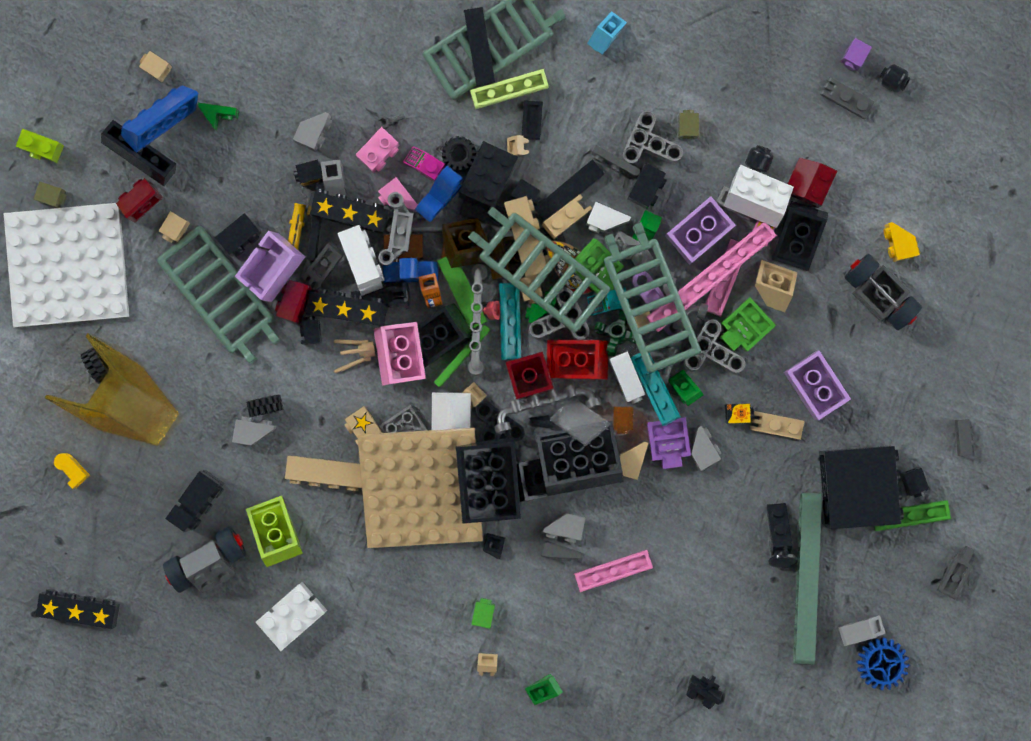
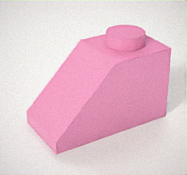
M397 177L378 191L381 195L378 198L384 206L389 205L388 196L392 192H398L402 195L408 211H415L418 205ZM395 198L393 203L398 204L399 199Z

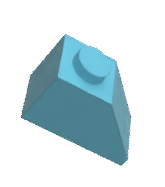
M611 11L597 26L587 44L603 55L627 22Z

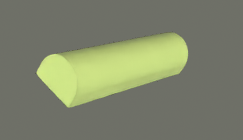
M544 69L472 89L470 92L475 109L548 89L549 85Z

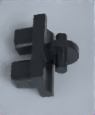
M692 675L686 695L694 700L698 694L704 696L702 700L703 706L711 709L715 704L719 705L721 702L722 692L718 690L719 685L714 683L715 676L711 675L709 679L702 676L699 679Z

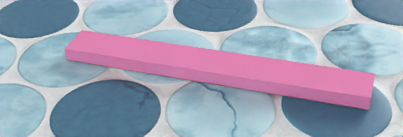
M760 224L678 291L685 310L777 236L768 224ZM674 302L655 309L646 319L652 323L678 313ZM665 326L656 329V331L659 332V331L662 330Z

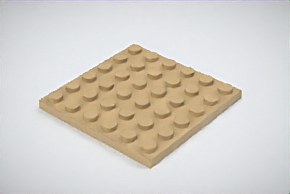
M475 428L358 435L368 548L483 541L482 522L462 524L456 446L476 443Z

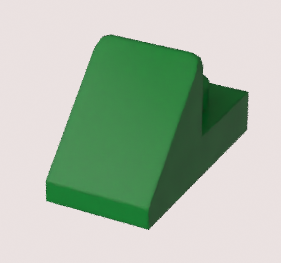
M198 102L199 109L216 131L219 116H221V119L232 121L233 118L238 119L239 110L237 108Z
M645 210L639 223H642L649 241L654 238L662 217ZM634 233L632 238L638 241V238Z
M684 370L668 379L680 400L687 406L704 396Z
M551 674L525 688L534 706L563 693L558 682Z

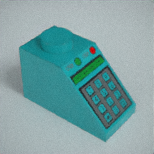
M615 290L608 292L591 316L622 309ZM596 295L587 297L588 305Z

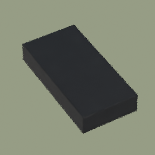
M524 100L521 134L523 138L540 140L543 102Z

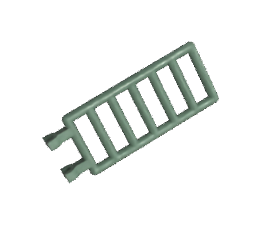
M503 0L484 13L485 21L491 20L512 53L502 60L488 38L490 54L496 63L493 65L494 74L551 38L553 32L550 27L565 19L563 10L560 9L545 20L534 4L536 0H523L544 32L535 39L512 5L517 0ZM505 8L528 42L520 49L517 48L496 15ZM466 25L423 52V57L452 100L476 86L475 78L469 79L448 46L458 39L472 61L470 44L464 34L468 33ZM441 49L464 84L455 91L432 57L433 54Z
M491 207L488 214L503 225L489 243L476 232H472L468 237L484 249L480 254V259L572 332H577L608 294L610 287L517 213H512L509 218H506L497 209ZM516 222L524 231L497 263L489 255ZM531 234L540 242L514 275H512L504 267ZM545 247L549 248L555 254L529 287L520 281V278ZM559 260H564L570 265L569 268L543 299L535 293L536 289ZM575 271H578L585 279L558 311L550 303ZM593 283L600 291L576 322L573 323L565 315L588 286Z
M638 223L633 226V230L638 238L639 245L619 252L613 233L604 237L611 256L604 259V263L646 369L649 373L700 354L701 348L658 241L656 239L648 241L642 223ZM647 249H653L656 259L621 273H616L613 265L614 262ZM660 266L663 277L624 292L620 283L621 280ZM667 284L670 295L631 310L628 298ZM674 302L678 313L638 328L634 317ZM678 320L682 321L685 331L645 346L642 338L643 334ZM683 339H689L692 349L657 363H652L649 356L650 352Z
M197 226L158 257V264L230 353H234L239 349L246 360L252 364L257 358L245 343L261 330L265 332L273 344L276 345L281 341L279 336L269 326L274 321L273 314L261 299L249 290V287H246L235 277L238 273L237 269L202 226ZM200 235L206 244L173 270L167 263V260ZM212 250L218 259L188 283L184 284L178 275L208 251ZM223 264L229 274L196 299L190 290ZM235 279L241 289L208 314L202 305ZM247 294L253 303L220 329L214 322V319ZM259 309L265 318L232 344L226 337V334Z

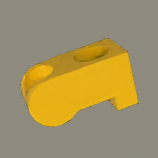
M61 453L54 458L55 467L63 470L71 479L67 484L72 489H76L90 476L72 455Z

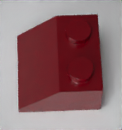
M799 158L787 183L794 187L791 196L816 208L821 207L837 170L819 162Z
M144 178L143 180L139 179L133 184L132 190L120 195L119 201L116 204L124 216L135 223L164 197Z
M289 280L282 288L281 293L284 294L282 300L276 304V316L300 324L308 303L309 291L312 292L313 288Z
M543 351L506 362L516 400L526 399L532 395H539L554 390Z

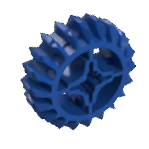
M883 637L880 643V640L875 638V645L868 641L869 648L862 647L865 653H858L862 660H857L856 663L862 666L858 667L857 671L863 672L860 678H867L865 683L867 685L872 683V688L876 689L879 685V689L884 690L886 685V688L891 690V683L897 687V680L904 681L901 675H908L904 668H909L910 665L904 662L909 660V657L903 656L906 650L900 649L901 645L899 643L894 645V640L890 639L887 643V639ZM882 649L892 650L896 658H886ZM875 652V660L869 663L870 657ZM882 659L887 662L884 668L879 666ZM897 664L895 672L890 676V669ZM869 670H880L883 679L874 678Z

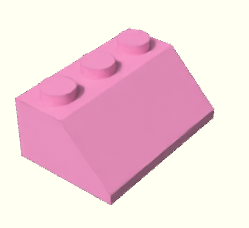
M417 322L381 326L373 329L382 386L426 379Z

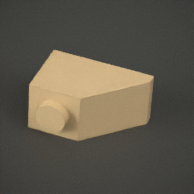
M642 442L619 455L623 476L638 480L648 446L647 442Z

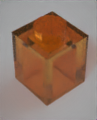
M613 407V428L617 430V434H628V430H633V407Z

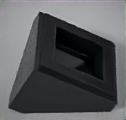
M487 533L483 551L496 559H500L506 537Z

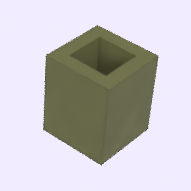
M683 110V113L678 115V139H697L699 136V113H694V110Z
M39 181L33 200L60 208L61 205H64L67 195L65 190Z

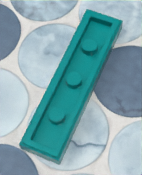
M500 283L501 360H515L521 358L520 290L511 283Z
M640 353L631 357L636 373L662 426H666L681 418L659 371L649 373ZM649 353V356H650V358H651V361H652V363L654 364V361H653V359H652V357H651V355H650V353Z

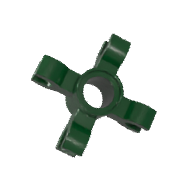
M620 310L617 322H613L610 326L596 322L594 328L597 334L610 336L611 340L606 350L609 356L615 357L618 346L626 341L636 344L632 331H627L625 328L628 321L623 310ZM616 331H622V334L618 336L613 335Z

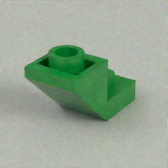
M550 287L549 291H545L544 298L547 296V294L551 291L553 287ZM556 297L550 303L553 307H555ZM531 304V308L527 307L525 319H529L528 323L531 324L548 312L538 304Z

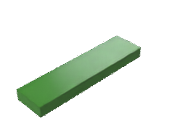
M447 257L437 260L470 327V324L473 322L471 304L474 302V293L462 267L451 268ZM475 305L474 310H480V305ZM483 311L481 313V325L488 322Z
M486 325L482 327L480 332V342L490 332ZM470 342L435 380L434 383L438 387H441L472 352L469 347ZM474 343L472 349H475L478 343Z
M948 500L900 507L903 508L904 519H901V524L874 526V531L949 520L951 515Z

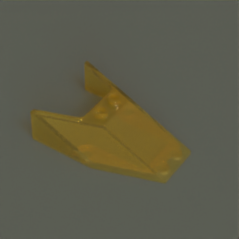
M87 333L85 337L109 367L107 375L86 404L58 398L55 395H46L45 399L98 430L158 446L178 417V411L143 366L96 335Z

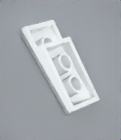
M432 392V430L470 428L471 393Z

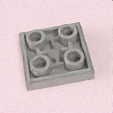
M411 405L379 425L383 433L428 431Z

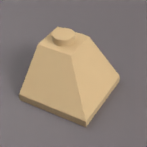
M761 260L755 287L766 306L782 312L786 311L793 296L797 272Z

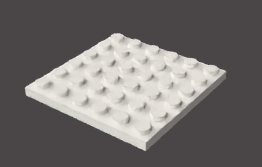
M116 203L4 213L14 328L129 317L121 214Z

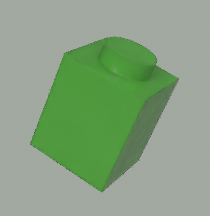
M481 598L480 601L476 600L471 625L485 628L491 627L495 608L492 600Z

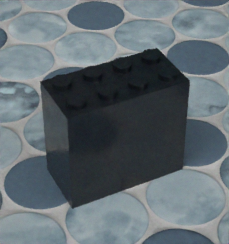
M895 446L819 451L826 528L843 529L901 524V519H904L903 508H900L899 500H902L901 488H898L900 470L897 469L896 461H899L898 450H895Z

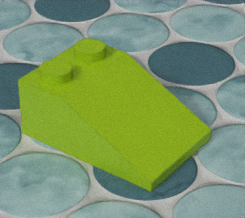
M282 496L246 509L261 559L266 567L303 554Z

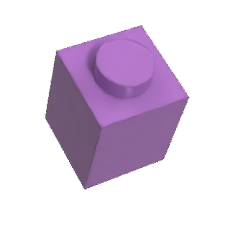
M855 38L841 62L844 63L847 69L858 71L872 47Z

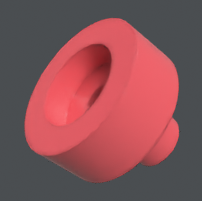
M489 301L486 307L483 308V313L490 320L500 319V301Z

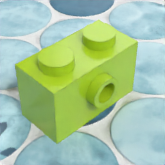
M22 129L16 147L29 152V156L41 160L42 157L58 163L64 145Z

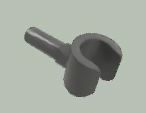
M402 114L393 118L380 117L378 121L386 120V125L381 127L387 129L391 123L405 119V115Z

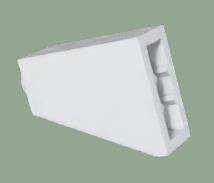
M628 351L609 359L626 401H631L634 404L643 400L642 396L645 395V392Z

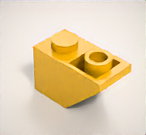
M893 222L885 225L883 229L884 237L889 241L888 254L890 258H893V262L920 255L916 236Z

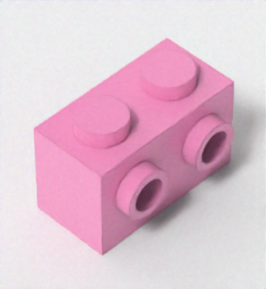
M381 127L356 153V157L373 173L376 170L379 172L386 165L385 160L389 156L392 158L396 155L400 145Z

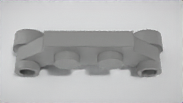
M392 192L388 196V203L394 209L388 249L382 250L378 256L380 263L386 266L391 265L403 252H408L414 213L408 211L402 195L398 192ZM395 198L399 199L398 204L393 203ZM386 255L390 256L389 261H384Z

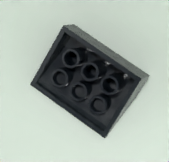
M612 421L536 435L547 496L624 482Z
M514 438L494 439L456 446L462 524L521 519Z

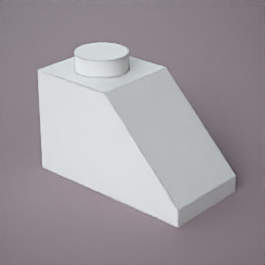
M595 202L586 225L589 226L588 229L599 234L600 231L606 232L628 223L631 217Z

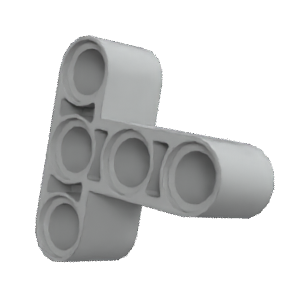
M644 111L640 114L626 144L622 160L634 165L638 162L643 151L665 162L675 164L681 159L683 150L679 145L651 133L656 118L652 112ZM649 117L652 123L644 125L641 119ZM634 135H642L644 141L637 143L634 140ZM651 143H660L661 149L658 151L653 150ZM676 150L679 156L675 159L671 158L669 151ZM629 151L634 152L636 159H627L626 153Z
M562 288L556 295L560 309L566 302L561 301L559 295L561 292H567L571 297L573 292L569 288ZM577 302L573 305L571 309H575L578 312V317L576 319H570L567 316V314L565 315L573 323H575L579 316L582 314V311ZM550 314L531 323L529 333L533 338L540 339L566 326L562 323L558 327L551 326L550 319L553 316ZM586 321L581 326L586 330V334L583 337L577 336L575 332L570 330L576 340H584L589 335V327ZM541 325L543 333L535 335L532 332L533 326Z
M709 320L704 323L696 337L698 342L699 340H704L707 343V348L704 351L701 350L700 354L693 356L698 361L697 366H689L688 359L683 360V364L687 370L694 371L701 367L706 358L731 373H738L745 368V361L738 354L715 342L721 332V325L717 320ZM710 323L716 326L714 334H710L707 331V325ZM718 349L724 354L722 360H717L714 357V352ZM733 359H737L740 362V367L737 370L731 367Z

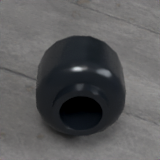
M892 64L889 68L885 67L880 74L882 86L895 93H898L900 90L904 91L910 80L908 71L895 64Z
M757 145L750 149L745 163L750 169L759 173L767 172L774 156L770 153V149Z

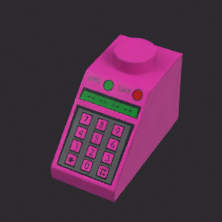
M414 146L403 161V163L435 182L438 175L445 168L443 162Z

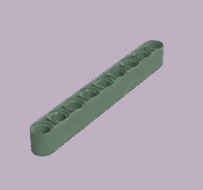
M801 492L793 645L794 664L814 665L822 508L821 493Z

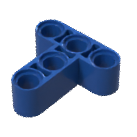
M447 165L438 175L429 193L417 205L415 211L431 222L460 191L462 187L460 182L463 178Z
M415 258L399 259V262H393L388 266L382 264L385 280L383 283L419 282L418 277L433 273L436 274L438 281V262L435 261L418 262Z

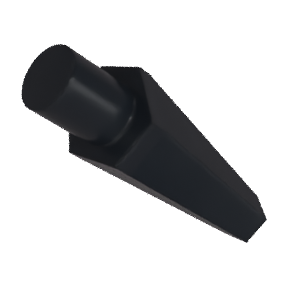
M549 415L529 418L533 425L553 429L552 425L561 422L559 415L549 418Z

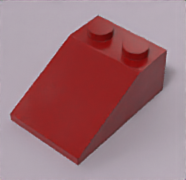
M547 340V366L551 378L608 380V352L606 350L609 341Z

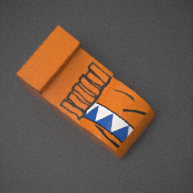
M436 274L418 277L427 308L443 305ZM428 280L434 281L431 285L424 284Z

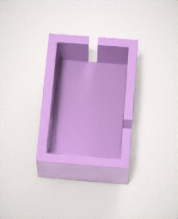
M268 230L259 245L270 250L267 251L256 247L235 277L246 287H249V290L259 299L272 302L305 256L279 233Z

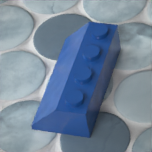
M183 85L177 89L173 88L165 98L156 100L148 110L144 109L135 119L126 121L122 126L121 136L137 153L196 111L198 92Z

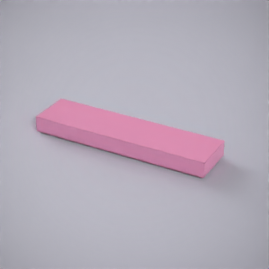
M730 239L725 253L735 246L738 241ZM741 266L710 290L705 303L708 305L707 312L719 317L722 316Z
M644 550L574 573L580 592L652 569L653 566L648 551Z

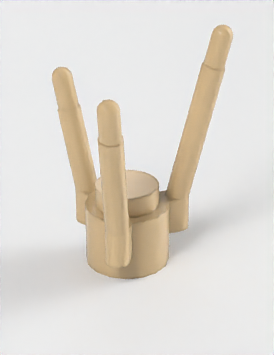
M334 340V343L359 345L358 349L341 351V355L359 353L360 357H363L335 369L334 373L344 371L365 361H371V357H375L373 341Z

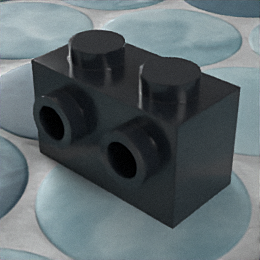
M645 163L627 199L645 209H648L650 205L653 207L658 199V196L655 195L658 188L662 190L667 181L664 178L666 173Z
M244 213L220 232L215 239L231 257L234 255L237 257L244 252V247L247 244H253L260 238L258 235L261 234V231Z

